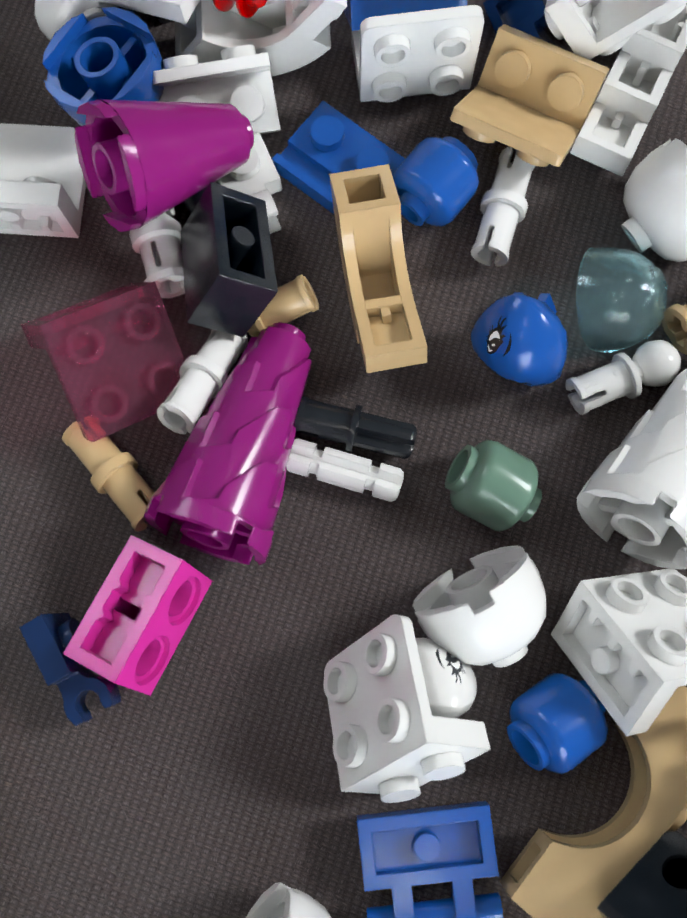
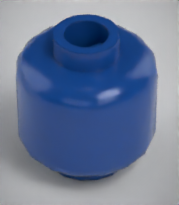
M445 136L442 139L439 137H427L412 150L394 171L393 180L401 203V215L407 221L416 226H422L424 222L432 226H445L455 219L476 194L479 185V177L476 171L478 163L472 151L464 143L451 136Z
M551 673L512 702L509 710L511 724L507 726V734L516 752L534 770L541 771L545 768L549 772L564 774L576 767L606 742L608 732L604 716L606 709L585 680L577 681L566 674Z

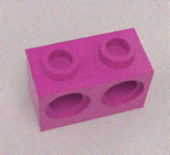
M131 535L63 654L115 684L151 696L213 581L183 559Z

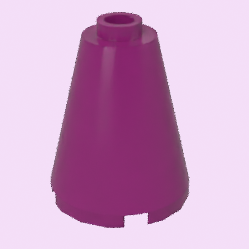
M96 99L79 105L77 114L86 115V125L75 127L76 149L86 185L92 198L104 196L113 212L102 215L119 232L131 231L144 226L205 189L210 182L214 183L247 163L250 150L254 144L253 129L249 120L231 104Z

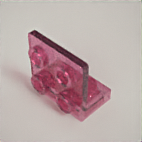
M155 281L129 283L21 324L30 347L47 350L83 437L88 441L95 442L156 414L160 404L164 403L180 380L179 370L185 360Z

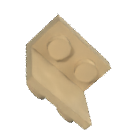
M503 24L497 31L478 85L454 107L450 120L463 126V132L474 140L483 143L498 141L516 149V155L531 165L547 167L550 164L560 167L575 143L610 68Z

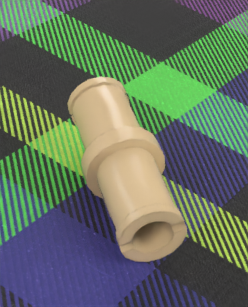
M94 416L83 417L82 422L86 425V430L78 420L73 422L63 433L62 440L66 446L72 449L92 474L90 479L92 486L98 493H107L130 521L131 527L135 531L145 530L147 524L144 522L145 518L143 515L150 498L155 492L137 472L138 462L131 453L119 450Z

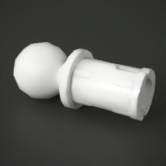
M647 341L637 348L632 360L627 354L620 352L612 357L611 363L580 376L568 378L565 385L568 391L576 390V392L568 394V398L576 412L580 415H584L592 409L624 396L631 399L637 398L642 393V383L647 386L659 387L673 381L681 369V356L677 349L667 341Z

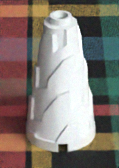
M687 369L676 376L652 410L649 409L635 423L619 447L609 453L577 496V509L582 519L604 541L608 542L615 530L628 538L621 552L645 563L668 569H687Z

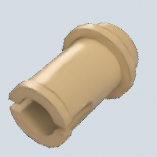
M301 274L296 279L277 288V294L249 329L248 333L252 337H258L261 330L268 328V326L272 327L274 323H289L311 311L319 310L316 294L305 276Z

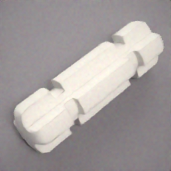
M299 438L294 439L286 465L289 472L308 477L310 473L316 474L318 481L362 494L364 489L372 491V497L389 502L395 501L398 498L404 479V471L400 468L381 463L379 468L373 466L370 459L330 447H325L324 451L318 450L316 443Z

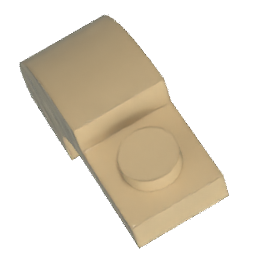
M389 164L329 174L347 295L357 343H360L366 373L427 363V343L413 298L406 265L401 223V203Z

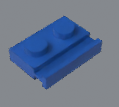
M325 101L319 104L290 137L288 146L280 155L276 153L272 158L280 176L332 214H334L329 174L389 164L393 176L394 171L405 160L401 155Z

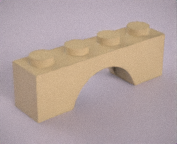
M686 686L678 687L647 732L626 737L617 723L615 724L626 745L631 766L629 789L617 813L601 827L583 834L564 835L538 828L502 877L500 883L509 897L531 917L603 918L597 907L666 831H676L687 820Z

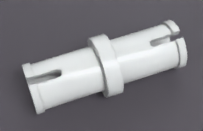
M507 147L500 153L499 164L492 187L485 192L480 204L483 218L475 244L472 246L471 255L476 261L487 266H491L494 252L497 253L495 259L496 267L503 266L508 262L509 250L517 223L523 221L528 208L525 194L535 166L523 161L517 155H515L512 164L510 162L513 154L512 147Z
M212 329L210 336L197 355H191L186 358L179 370L180 380L164 403H161L157 409L158 419L164 426L179 434H186L187 431L189 434L192 432L196 422L211 399L216 397L223 383L228 378L231 368L247 347L248 339L246 335L240 337Z

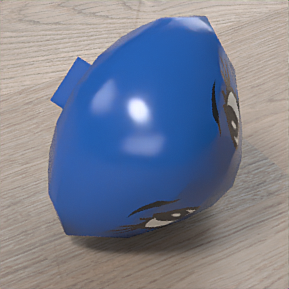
M519 292L500 297L476 321L470 335L473 350L500 377L528 386H544L554 382L561 376L567 357L568 339L567 332L556 315L557 311L550 293H541L538 299Z

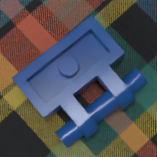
M486 801L357 815L364 892L391 889L393 905L367 907V918H503V908L499 892L474 895L472 879L499 876L490 805ZM450 882L451 898L413 902L412 886Z

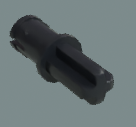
M306 396L301 398L294 424L296 435L303 434L346 445L345 451L352 452L353 447L402 459H407L412 454L417 428L410 423L362 412V405L357 404L354 410L312 400Z

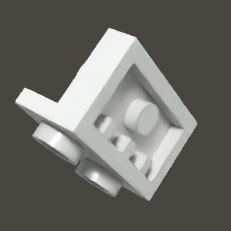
M240 45L220 51L222 60L198 63L197 55L194 54L166 58L163 60L164 69L153 71V85L164 86L160 101L231 104L247 117L252 126L253 134L258 132L266 134L281 130L270 71L268 53L256 54L254 45Z

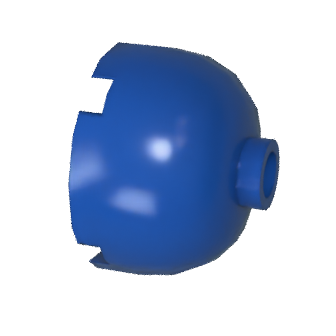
M117 7L101 8L105 14L104 17H96L90 21L86 19L83 13L71 18L53 35L44 51L42 64L48 71L47 81L44 80L46 89L57 104L80 126L86 125V115L77 114L79 105L96 99L160 101L164 86L153 85V71L164 69L161 54L147 24L131 11Z

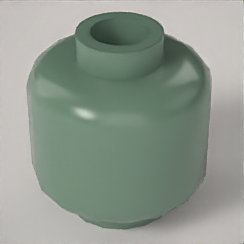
M484 440L474 447L471 445L463 447L453 460L445 479V488L450 490L452 507L463 515L498 532L511 528L519 520L522 522L528 521L537 511L542 499V490L537 488L539 473L535 463L501 443L492 440Z

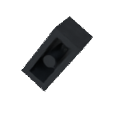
M210 182L181 230L187 323L244 337L278 292L266 202Z

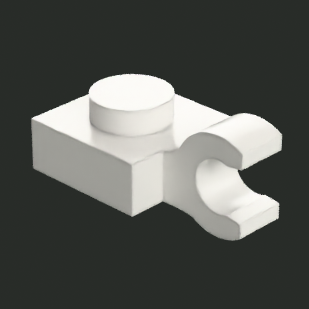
M260 132L254 134V144L250 150L247 163L219 179L218 184L264 200L266 202L269 231L271 234L281 230L280 223L276 217L279 215L271 195L282 191L279 174Z

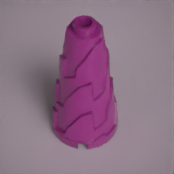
M278 322L274 323L272 327L268 326V328L261 330L258 337H251L237 366L223 383L206 415L198 420L166 480L150 498L143 516L152 527L167 536L172 522H175L182 526L180 531L183 535L179 542L181 544L231 562L249 565L253 555V560L258 563V566L266 562L272 547V537L274 534L272 529L283 496L286 465L295 438L296 428L294 424L312 365V360L308 359L311 349L305 341V334L300 329L287 323Z

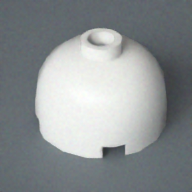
M675 138L673 141L669 139L653 150L633 170L625 185L623 197L629 219L621 224V227L630 242L640 253L650 247L663 259L683 262L687 261V145Z
M518 545L500 547L470 558L475 569L460 575L455 580L453 579L451 568L427 585L413 602V608L416 611L414 613L427 637L464 664L483 666L493 663L495 667L500 668L519 661L528 652L527 645L536 637L546 617L545 588L535 563L530 559L528 553H525L523 547Z

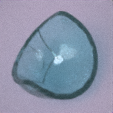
M591 247L585 252L577 278L576 307L582 338L591 350L603 353L623 350L643 339H647L657 330L664 319L667 305L668 284L662 270L656 267L644 255L630 249Z

